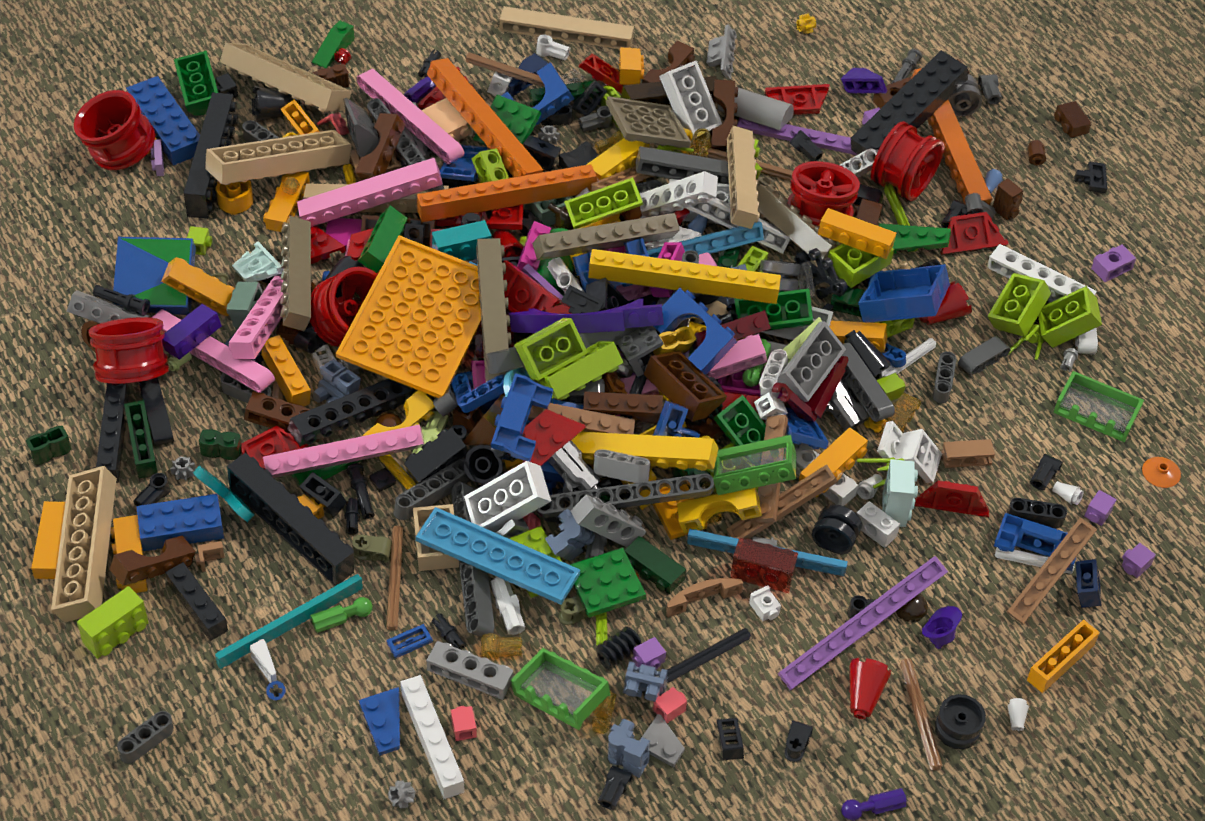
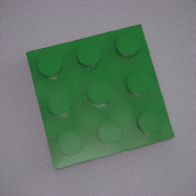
M496 95L490 106L522 145L533 131L542 114L537 109L500 95ZM476 133L473 140L487 146Z
M623 548L570 564L580 569V575L573 586L588 618L646 599V593Z

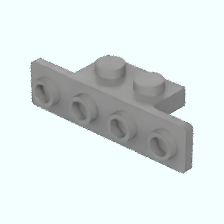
M729 24L725 25L724 36L709 40L707 57L708 66L714 67L721 64V71L727 80H731L733 73L735 39L737 38L735 30Z

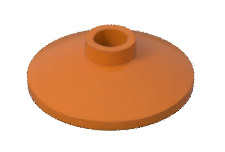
M1152 457L1146 460L1142 467L1145 479L1157 487H1173L1181 478L1179 467L1173 461L1164 457Z

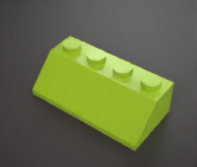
M633 177L564 201L574 229L643 205Z
M599 341L586 348L588 352L586 355L537 381L539 384L553 389V399L563 400L570 396L569 393L573 390L579 391L586 387V383L600 380L602 374L606 372L611 373L619 369L618 366L624 362L615 343Z

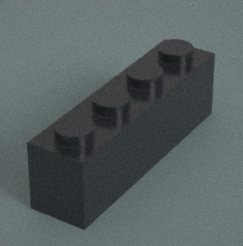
M184 562L165 572L169 587L210 641L228 632L226 618Z

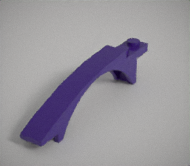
M637 299L617 308L591 313L558 314L540 311L535 308L524 312L509 313L511 332L536 333L562 318H572L578 333L625 331V328L664 325L662 304L644 306L643 299Z

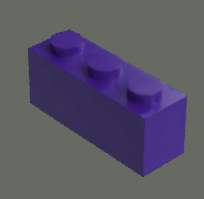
M201 304L165 332V337L162 339L164 350L180 360L222 327L217 312Z

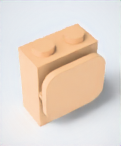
M447 98L421 110L457 142L464 140L471 134V126Z

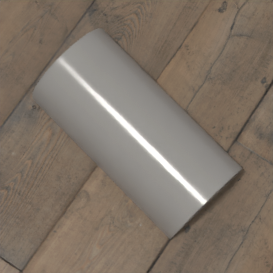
M738 88V97H735L734 103H738L737 114L734 113V116L781 130L793 118L794 107L792 104ZM718 105L717 110L724 112L722 107Z
M825 321L819 322L778 377V383H785L804 402L810 400L846 350Z

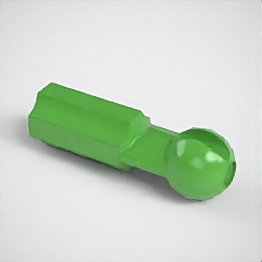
M761 339L768 359L771 343H768L766 339ZM766 363L744 371L742 380L745 385L754 387L759 384Z
M359 597L354 601L353 605L344 608L338 605L310 616L316 633L346 623L349 617L355 615L366 617L370 615L373 606L368 598Z

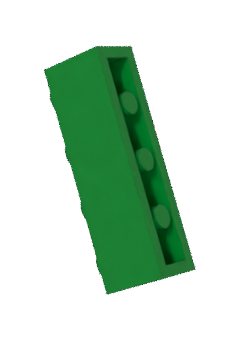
M390 205L380 215L358 261L377 273L382 268L398 236L404 232L405 223L408 218Z

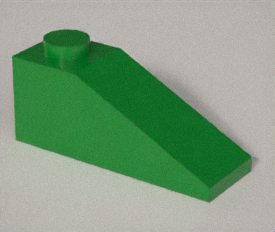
M339 20L328 32L312 63L326 69L335 60L334 54L340 48L346 49L355 40L354 26Z

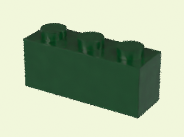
M640 536L624 550L632 567L640 573L641 577L652 581L662 592L666 591L668 594H671L685 580L686 569Z

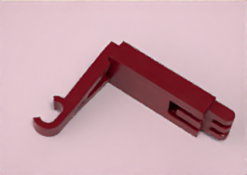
M847 356L839 358L808 402L800 399L785 383H775L772 387V392L778 393L781 389L783 394L780 397V401L787 402L799 418L815 421L816 418H821L846 371L845 367L849 358Z

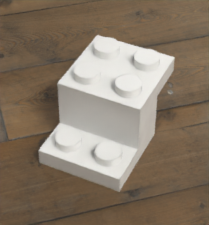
M893 421L886 422L877 450L882 458L894 457L895 459L903 458L905 461H914V470H918L919 476L926 483H934L942 456L941 451L923 429L902 433Z

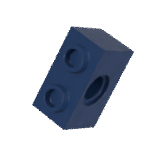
M1097 560L1076 561L1077 593L1081 608L1102 606L1100 573Z

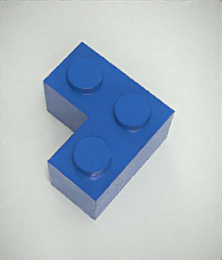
M665 401L653 435L699 438L700 436L696 431L682 427L688 409L684 406Z

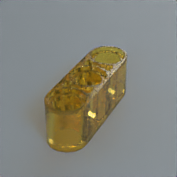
M699 128L695 131L689 148L694 149V152H686V154L707 157L711 147L710 133L707 129Z
M903 393L894 405V416L884 420L879 433L883 434L886 422L893 421L903 433L907 422L910 423L915 415V410L919 409L921 400Z

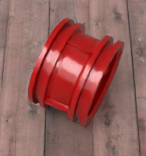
M111 90L93 97L80 108L74 119L75 133L81 142L88 147L89 153L96 164L106 170H120L134 165L146 156L155 141V130L149 120L141 114V108L135 98L123 90Z
M904 121L899 122L886 136L876 154L871 169V180L883 187L886 184H890L898 188L900 196L906 197L909 201L916 200L927 188L939 167L944 152V142L939 139L936 140L932 135L924 138L917 134L916 127Z
M822 161L806 162L798 165L793 170L790 183L793 193L788 197L787 203L790 206L794 205L797 207L802 216L809 217L812 220L811 224L814 226H820L821 219L828 208L853 217L854 209L851 204L857 199L860 182L853 172L840 165Z
M351 267L324 280L314 288L311 293L310 323L317 335L326 343L335 347L340 346L362 303L357 304L351 299L356 292L362 301L365 300L378 275L376 272L364 267ZM339 284H341L342 297L336 298V290Z
M135 317L107 321L89 329L90 345L95 348L97 359L93 364L96 371L95 379L103 383L121 384L150 380L169 371V365L166 363L168 356L166 353H163L162 339L165 337L163 321L156 318Z

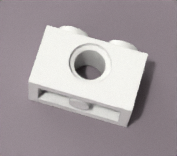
M870 501L856 513L862 522L861 531L884 548L897 537L900 523Z

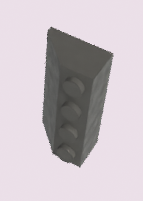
M343 98L350 136L359 157H364L376 149L380 142V136L374 129L375 123H373L372 116H368L366 110L348 98Z

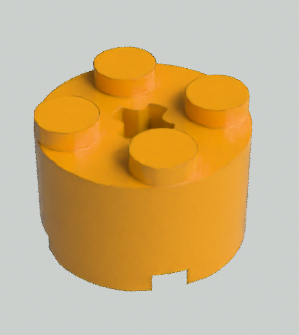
M250 180L246 182H233L229 185H224L217 181L216 196L220 209L231 215H236L248 210L253 205V192Z

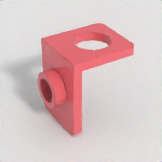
M339 112L330 114L317 122V125H323L332 121L336 131L341 136L349 134L346 121Z

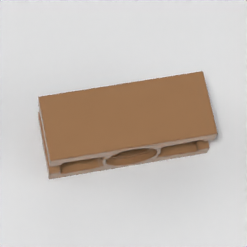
M991 439L944 442L943 450L941 451L945 468L992 465L991 458L995 457Z

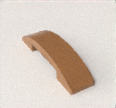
M718 578L691 585L680 591L668 602L666 616L668 618L686 612L687 603L720 593L723 599L742 593L743 581L735 578Z

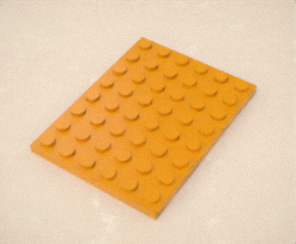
M398 236L336 352V358L434 397H443L481 324L477 266L405 237Z

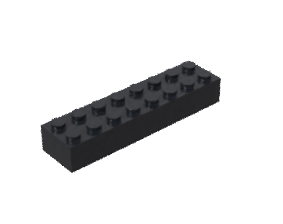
M941 50L850 138L851 150L856 154H860L867 149L879 150L889 132L902 121L918 129L968 80V67Z
M212 93L183 193L187 217L209 219L210 213L214 212L213 201L217 200L216 185L218 180L206 170V149L232 145L231 137L235 135L234 125L238 124V114L235 113L237 103L234 102L233 94Z
M244 453L227 466L228 482L231 491L333 585L340 584L354 573L353 548L349 544L342 542L335 531H330L322 519H317L310 508L304 507L296 495L290 494L280 481L277 482L267 469L264 470L259 466L258 461L254 457Z

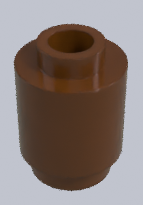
M1039 140L1031 141L1027 147L1029 163L1036 166L1042 165L1046 161L1045 146Z

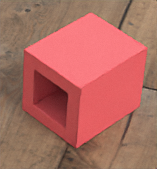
M672 687L657 698L653 703V710L657 715L660 714L666 723H669L686 711L687 699L682 692H678Z
M459 706L451 709V722L455 741L477 738L472 706Z

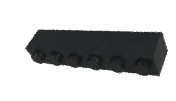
M107 383L96 468L105 466L117 479L116 483H119L127 419L124 404L129 402V383Z

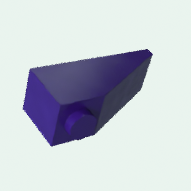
M852 68L841 78L845 91L848 93L887 92L882 76L866 68Z

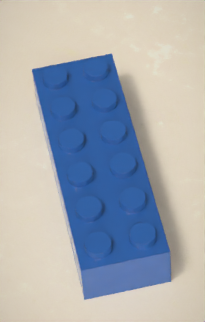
M155 76L126 87V91L135 98L140 106L141 114L147 117L154 128L155 138L157 140L161 139L163 152L174 166L194 158L200 134L160 78Z

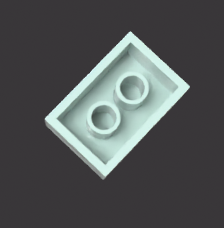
M890 459L882 493V511L900 523V527H906L907 521H911L912 509H914L915 498H917L918 486H915V482H917L918 470H914V461Z

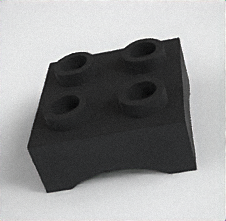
M585 141L576 149L559 154V166L562 169L583 166L598 157L599 154L588 141Z

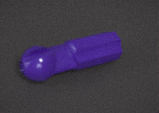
M427 76L406 91L404 96L412 103H417L430 93L436 85Z
M899 788L870 795L866 802L860 803L857 800L849 799L842 805V815L846 819L857 820L866 811L871 810L872 813L879 814L907 807L906 795L903 789Z

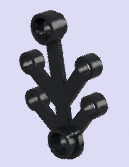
M817 248L810 250L809 254L805 251L796 254L794 257L795 263L802 267L805 266L818 276L804 280V286L807 289L815 288L816 285L824 282L830 285L828 288L821 287L816 290V295L819 299H823L832 293L836 296L845 294L848 289L847 283L842 278L838 279L833 262L829 257L822 260L821 253ZM811 260H813V261L815 260L817 266L814 265V264L811 262Z

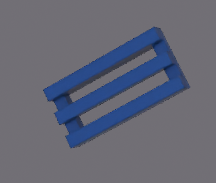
M424 624L386 640L395 659L433 642ZM423 631V634L406 639L405 642L394 646V643Z

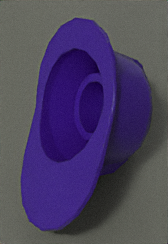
M955 606L940 608L923 627L922 634L929 638L937 649L951 643L956 637V627L961 621L962 611Z

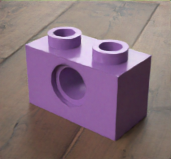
M1120 245L1116 248H1111L1108 252L1098 254L1093 259L1091 269L1104 282H1107L1132 270L1136 257L1123 245Z

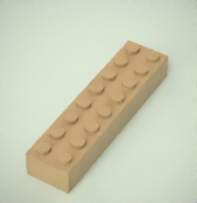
M225 43L220 62L225 64L226 68L238 70L239 74L244 76H251L254 81L265 82L267 87H276L278 92L283 94L289 93L293 99L304 100L305 104L319 107L318 110L328 113L332 111L338 113L339 111H345L343 98L350 99L352 91L247 44Z
M335 130L211 148L206 149V170L221 184L229 185L233 182H246L251 179H263L270 176L278 177L282 174H295L300 171L309 172L313 169H326L331 166L349 164L351 144Z
M105 466L69 475L51 611L64 623L83 618L102 605L117 480Z

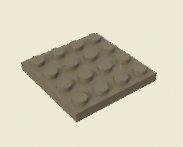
M607 97L606 104L626 140L642 141L646 144L656 143L662 146L671 145L677 148H689L691 141L670 105Z

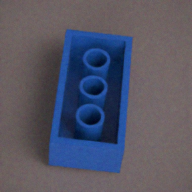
M218 494L136 506L143 551L162 549L165 540L183 536L189 544L224 539Z

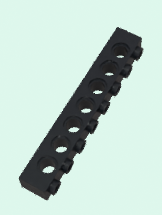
M388 378L291 417L288 430L299 446L309 445L317 439L329 437L334 432L346 430L351 425L363 423L368 418L378 417L385 411L395 410L400 405L405 404L406 400L418 390Z

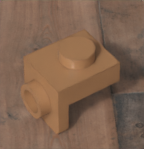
M222 541L197 545L199 553L195 554L196 565H201L202 572L206 571L204 561L225 558Z

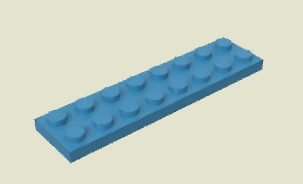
M437 507L434 508L416 535V541L560 605H562L580 575V569Z

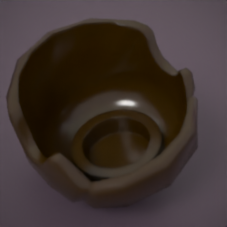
M918 594L896 611L897 616L906 622L911 620L920 621L928 612L926 599L921 594Z

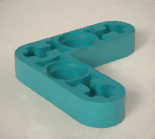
M199 465L193 472L200 481L220 495L246 522L255 515L229 487Z

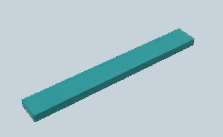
M359 574L352 576L215 653L218 667L222 669L250 653V646L259 640L264 639L268 643L311 618L310 615L324 611L362 590V578Z

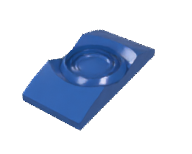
M461 145L464 150V156L451 164L444 162L440 169L441 178L476 181L478 174L472 158L479 152L488 150V147Z

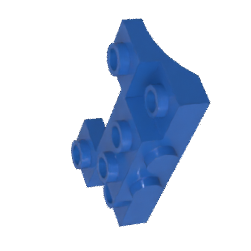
M643 238L624 243L626 254L649 257ZM591 253L573 257L576 274L580 276L585 293L587 284L600 280L588 278ZM609 281L615 288L619 285H622L623 287L633 285L629 283Z
M515 373L508 395L503 397L501 403L502 413L501 415L498 414L495 420V426L497 427L491 442V448L511 453V457L530 462L536 441L525 438L522 435L532 405L548 409L553 389L538 384L527 376Z
M1005 513L994 546L1005 552H1013L1015 546L1050 557L1068 533ZM1076 558L1067 570L1072 571Z

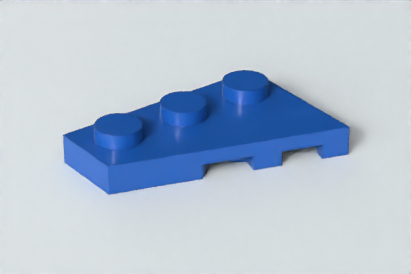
M399 687L359 700L361 710L379 755L400 749Z

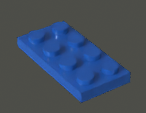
M785 407L788 412L786 414L788 418L786 434L791 435L793 443L799 445L801 443L808 444L809 447L814 449H827L829 442L817 422L801 419L795 414L793 409Z

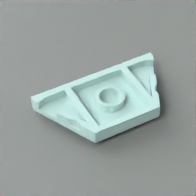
M259 242L254 244L255 249L251 253L247 251L232 265L236 273L245 282H257L282 274L283 271L279 262Z

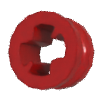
M340 48L334 54L336 62L346 65L351 60V55L346 49Z

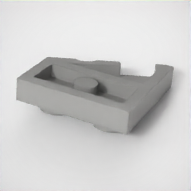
M658 714L642 737L650 740V755L674 767L684 753L685 748L663 717Z

